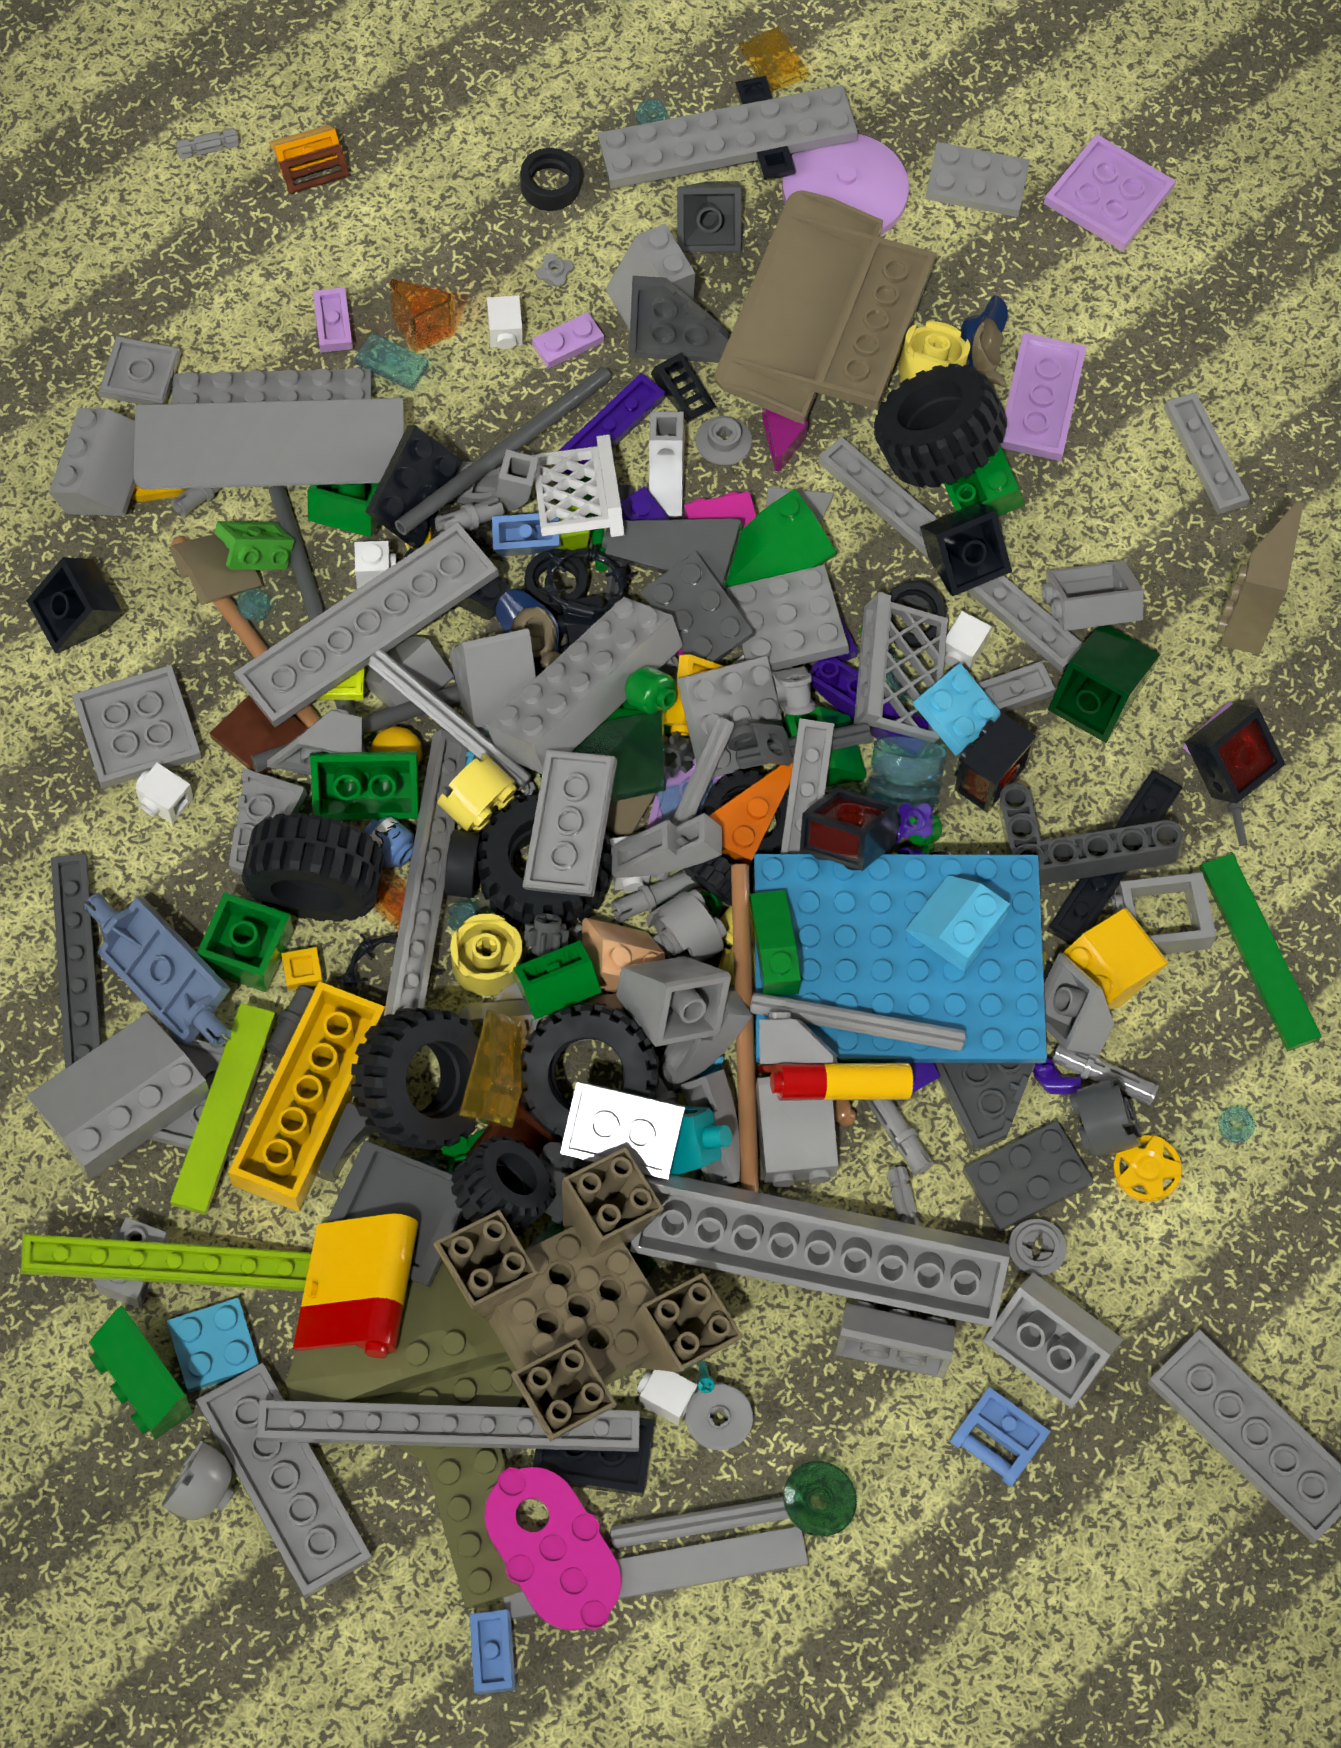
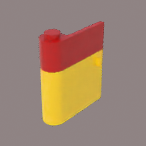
M810 1063L758 1066V1073H771L770 1089L772 1093L777 1094L780 1101L909 1100L913 1090V1073L909 1063Z
M394 1213L317 1224L293 1344L295 1351L356 1345L364 1349V1353L367 1356L379 1359L386 1358L387 1354L396 1351L418 1230V1221L416 1219Z

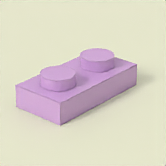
M345 287L313 291L320 353L353 349Z
M589 312L532 338V346L548 369L604 342V335Z

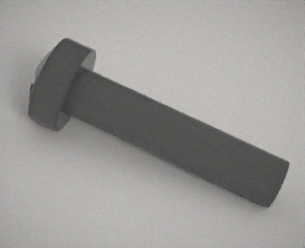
M1231 803L1227 807L1228 811L1233 814L1239 846H1246L1248 844L1241 810L1244 809L1243 803Z

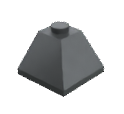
M706 181L677 187V243L683 253L741 252V185L739 181Z

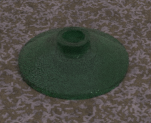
M811 1461L802 1464L790 1474L784 1486L783 1502L787 1515L797 1528L812 1536L829 1537L838 1534L850 1524L856 1512L857 1496L852 1481L843 1470L828 1462ZM811 1496H816L821 1500V1508H815L812 1505Z

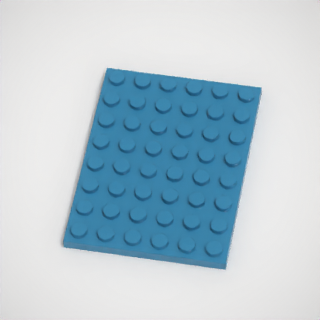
M754 854V893L786 890L796 942L801 978L799 994L779 997L960 1029L965 1031L966 1035L963 1049L955 1051L805 1023L837 1054V1063L1046 1062L1038 855L883 854L861 871L849 870L844 865L830 860H818L811 854ZM948 875L981 883L1010 903L1006 919L965 972L906 932V928ZM755 941V993H762ZM755 1014L756 1062H760L759 1020H769V1016Z

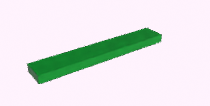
M1232 853L1201 864L1199 869L1203 872L1205 882L1287 1052L1319 1041L1322 1036L1234 854Z

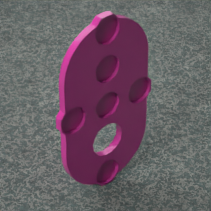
M510 1467L499 1474L497 1484L488 1496L484 1511V1521L491 1542L506 1564L505 1574L510 1582L518 1584L533 1610L546 1623L568 1631L584 1629L596 1631L608 1622L609 1613L616 1605L621 1590L619 1565L599 1533L600 1524L593 1514L586 1512L570 1485L556 1473L537 1467L522 1469ZM529 1499L538 1500L546 1506L549 1520L542 1530L528 1532L518 1525L516 1510L523 1501Z

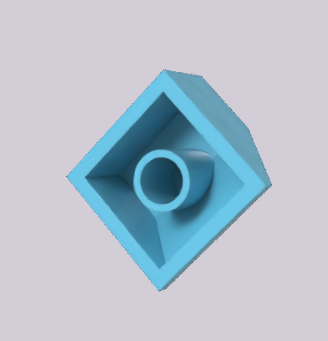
M948 875L906 928V932L965 972L1006 919L1010 903L981 883Z

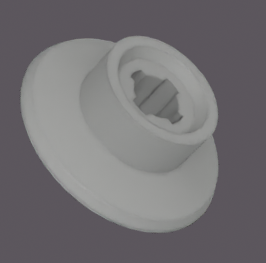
M717 416L705 421L699 427L695 442L699 453L706 460L719 465H731L741 461L748 455L752 447V436L747 426L740 420L729 416ZM724 433L725 435H727L728 439L723 440V438L720 437L721 434Z
M715 1384L714 1389L710 1393H702L698 1390L692 1396L686 1408L685 1419L688 1431L700 1445L712 1450H727L739 1445L748 1436L753 1423V1412L748 1399L738 1389L726 1384ZM717 1413H722L726 1421L720 1424V1426H716L710 1417Z

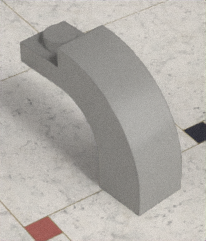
M506 449L501 467L488 472L451 501L463 503V505L467 503L475 505L497 497L499 498L498 503L501 502L504 512L515 510L524 505L530 497L539 457ZM460 466L456 475L466 469V467Z

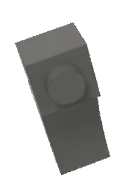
M347 1103L319 1166L321 1179L335 1183L340 1171L353 1152L365 1139L374 1133L365 1125V1120L368 1117L359 1116L355 1105Z

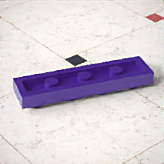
M640 373L558 451L596 447V436L610 435L611 447L613 449L665 399V391ZM589 460L578 461V463L584 465ZM568 469L564 471L568 475L573 473V471Z

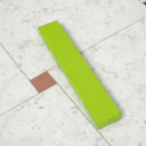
M240 1003L231 1029V1037L228 1038L171 1197V1206L207 1215L274 1024L275 1012Z

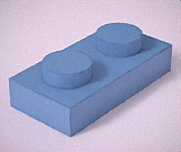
M506 1609L470 1614L474 1693L480 1695L516 1690L511 1612Z

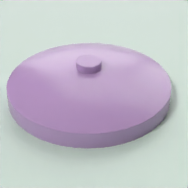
M858 134L857 141L796 152L791 156L795 174L783 176L782 195L785 204L792 193L800 190L834 198L882 219L883 228L880 236L889 231L903 215L909 193L908 176L897 155L881 142Z

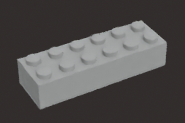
M623 597L486 723L493 743L516 763L542 774L546 750L572 752L627 700L625 683L631 673L644 666L659 670L683 647L673 616Z

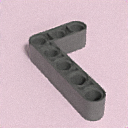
M1011 783L1006 785L1000 793V819L1008 855H1038L1039 885L1166 865L1175 862L1181 855L1183 830L1176 822L1170 820L1041 841L1029 789L1022 784ZM1017 802L1022 804V806L1011 807L1008 804ZM1024 832L1029 836L1020 838L1015 836V834ZM1170 840L1173 842V844L1164 845L1161 844L1159 841ZM1129 845H1134L1139 849L1136 851L1127 850L1125 847ZM1094 851L1103 852L1105 855L1096 857L1091 855L1090 853ZM1066 857L1069 858L1070 861L1059 862L1056 860V858Z

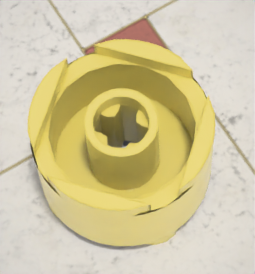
M927 321L923 327L916 328L917 324L908 329L898 365V371L901 376L900 382L907 378L908 380L916 376V373L922 370L925 372L932 370L934 366L942 365L948 367L949 364H959L963 367V365H966L970 343L968 339L965 342L961 338L962 332L956 327L943 322Z
M483 753L481 762L475 758L449 784L453 790L448 798L442 793L437 804L465 831L482 833L485 826L491 823L489 819L497 809L504 811L507 808V804L515 799L513 794L517 790L515 787L516 781L486 753Z
M495 914L474 915L464 921V924L452 936L450 945L452 970L456 980L464 990L478 995L490 996L499 994L501 990L515 982L512 972L513 967L522 964V940L517 929L506 922L504 918ZM490 953V956H483V954Z

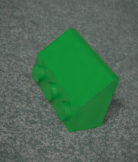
M417 752L310 753L313 815H319L321 818L329 820L331 818L336 820L383 819L385 817L418 819L419 774Z
M120 1306L89 1341L94 1352L89 1358L100 1375L108 1372L115 1383L109 1387L121 1405L128 1401L135 1410V1413L130 1417L142 1435L149 1431L156 1440L192 1415L193 1412L186 1395L124 1307Z

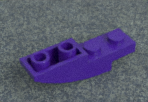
M835 657L818 660L808 672L811 674L812 680L810 685L840 713L850 715L851 721L854 723L858 672ZM890 702L883 706L882 718L893 721L901 718ZM916 714L911 716L919 728L928 730L929 723ZM869 727L873 737L888 747L893 743L915 758H918L930 743L877 727Z

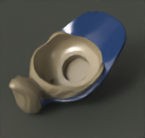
M993 295L981 314L964 319L960 331L962 332L961 338L965 342L968 339L970 343L967 366L982 372L991 384H998L1004 387L1006 384L1005 379L995 369L1001 361L1000 346L1004 340L1002 332L1007 322L1008 310L1005 302L999 296Z
M519 589L506 591L500 597L496 606V616L499 624L505 633L529 628L533 658H541L539 663L542 667L546 668L562 654L558 647L559 625L556 618L544 604L538 602L526 592Z

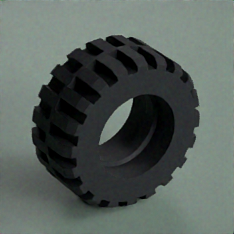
M949 364L948 367L938 365L932 367V370L926 372L922 370L916 373V376L910 380L907 378L900 383V387L897 390L893 389L887 395V401L881 403L878 415L875 417L874 436L893 473L901 481L924 488L925 485L930 488L940 487V484L946 483L951 485L957 483V479L962 477L966 479L973 475V471L978 467L983 468L988 463L990 456H995L1000 447L999 443H1003L1006 434L1007 417L986 375L967 365H963V367L959 364Z
M536 794L527 795L526 801L522 803L515 799L507 804V811L505 813L502 810H498L492 816V825H486L482 832V842L478 845V871L482 894L486 900L490 899V908L496 915L503 912L505 921L511 926H515L517 921L523 923V931H525L526 923L534 924L535 916L543 913L559 916L562 920L561 924H566V930H569L570 927L574 926V920L578 918L582 923L583 919L591 917V908L598 910L604 902V894L608 893L612 871L610 838L604 835L594 897L526 890L522 887L524 879L518 876L512 868V859L522 848L530 844L538 799Z
M284 813L276 814L273 818L270 816L264 818L253 828L243 867L242 881L251 896L256 900L260 899L262 904L267 907H274L279 911L296 915L298 918H312L315 921L325 922V920H332L333 922H342L344 919L352 921L356 920L359 916H365L375 906L385 859L378 842L373 841L372 836L366 832H360L353 825H345L339 820L333 818L329 820L313 814L311 816H306L302 813H292L291 815H285Z
M600 1003L576 1004L548 1017L527 1039V1045L522 1050L519 1059L521 1060V1067L518 1070V1081L521 1082L522 1086L520 1094L523 1103L527 1102L530 1108L529 1114L535 1121L538 1119L545 1126L543 1129L551 1135L555 1133L561 1136L563 1140L572 1103L562 1094L557 1085L555 1076L556 1064L563 1050L576 1041L593 1039L610 1046L619 1056L623 1066V1081L619 1091L655 1098L660 1078L658 1076V1067L660 1066L658 1055L655 1054L654 1044L636 1021L625 1015L626 1012Z
M405 1008L397 1010L395 1014H387L380 1018L378 1021L379 1026H371L364 1036L367 1041L359 1043L355 1052L359 1056L357 1064H352L351 1075H355V1084L351 1085L352 1096L358 1097L359 1103L355 1104L359 1116L368 1117L365 1120V1125L372 1132L378 1133L381 1139L389 1143L430 1150L441 1149L443 1146H453L460 1142L461 1137H468L476 1129L474 1123L482 1122L487 1113L484 1108L486 1103H491L494 1092H490L491 1082H495V1071L490 1069V1063L493 1062L491 1050H485L484 1045L487 1042L482 1033L473 1032L475 1030L474 1024L466 1018H460L457 1013L451 1011ZM427 1045L438 1060L440 1083L432 1102L419 1112L409 1099L406 1089V1073L415 1053Z

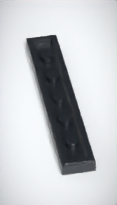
M1152 770L1114 829L1162 821L1181 792L1182 787ZM1129 845L1125 847L1127 850L1136 851L1139 849L1134 845ZM1099 851L1096 857H1100L1105 854ZM1128 871L1080 879L1047 931L1072 945L1083 933L1092 928Z

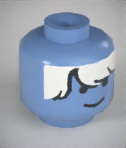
M385 817L380 821L374 819L365 828L364 832L372 836L373 841H377L381 847L385 859L383 867L390 869L397 866L400 868L412 857L414 834L395 818Z

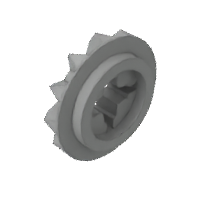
M1030 1219L1020 1223L1012 1231L1008 1241L1010 1258L1015 1263L1017 1270H1022L1028 1273L1029 1276L1033 1272L1038 1276H1048L1060 1268L1066 1257L1067 1245L1062 1232L1054 1224L1045 1220ZM1038 1235H1040L1041 1247L1046 1249L1047 1253L1041 1252L1036 1261H1034L1033 1252L1026 1245H1033Z

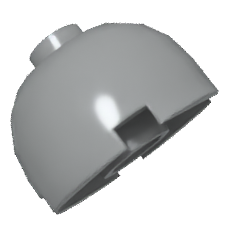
M201 1441L184 1463V1469L177 1480L173 1481L162 1502V1507L186 1520L205 1518L215 1508L223 1511L234 1493L233 1490L228 1488L232 1478L231 1466L228 1460L215 1447Z

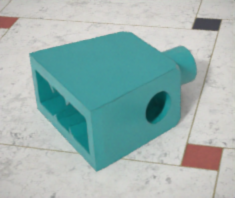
M682 1105L685 1106L671 1166V1175H679L705 1167L721 1159V1148L730 1146L732 1142L730 1128L727 1125L716 1126L714 1114L710 1108Z

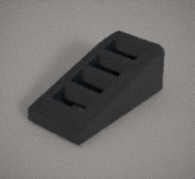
M682 352L656 365L652 370V378L665 391L666 397L677 411L684 412V419L687 423L716 408ZM675 371L679 372L680 375L673 379H670L668 376ZM685 380L687 385L677 390L675 385ZM693 390L695 395L683 400L682 395ZM701 400L703 405L690 411L688 405Z

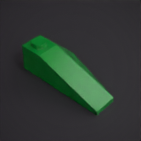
M793 489L767 506L742 529L725 587L726 594L727 587L821 566L837 555L814 513L796 489Z

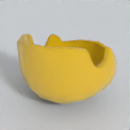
M393 726L382 730L375 737L370 747V752H417L418 765L424 760L422 742L412 731L402 727Z

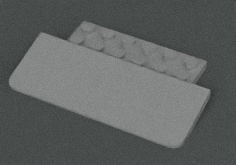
M350 368L296 371L288 369L283 371L253 370L250 372L219 371L216 373L186 372L174 374L171 404L136 405L134 482L138 487L149 490L379 483L404 434L403 398L372 399L371 369Z

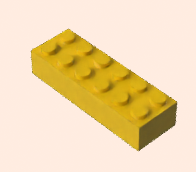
M320 981L318 982L228 1171L232 1186L294 1211H300L319 1171V1166L347 1103L350 1104L353 1097L351 1085L355 1084V1075H351L352 1064H357L359 1056L355 1054L359 1043L367 1041L364 1036L371 1026H379L378 1021L384 1017L385 1006Z

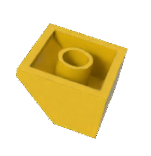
M1127 908L1120 910L1083 933L1063 952L1103 989L1109 1009L1119 1008L1169 964Z

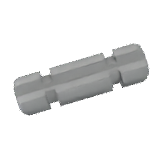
M234 128L222 130V134H218L217 131L195 136L192 141H189L188 138L178 140L176 142L180 159L193 157V153H197V156L220 151L223 146H226L227 149L237 147L239 145L237 132Z
M899 1166L889 1169L887 1177L889 1186L893 1187L891 1195L897 1219H900L899 1222L920 1226L919 1219L915 1217L917 1210L911 1185H908L909 1176L907 1168Z

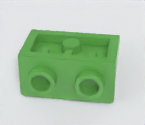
M217 521L214 534L229 549L226 566L230 570H286L288 568L294 539L276 522Z

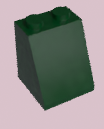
M1109 625L1098 626L1070 660L1047 710L1107 743L1149 679L1161 654Z

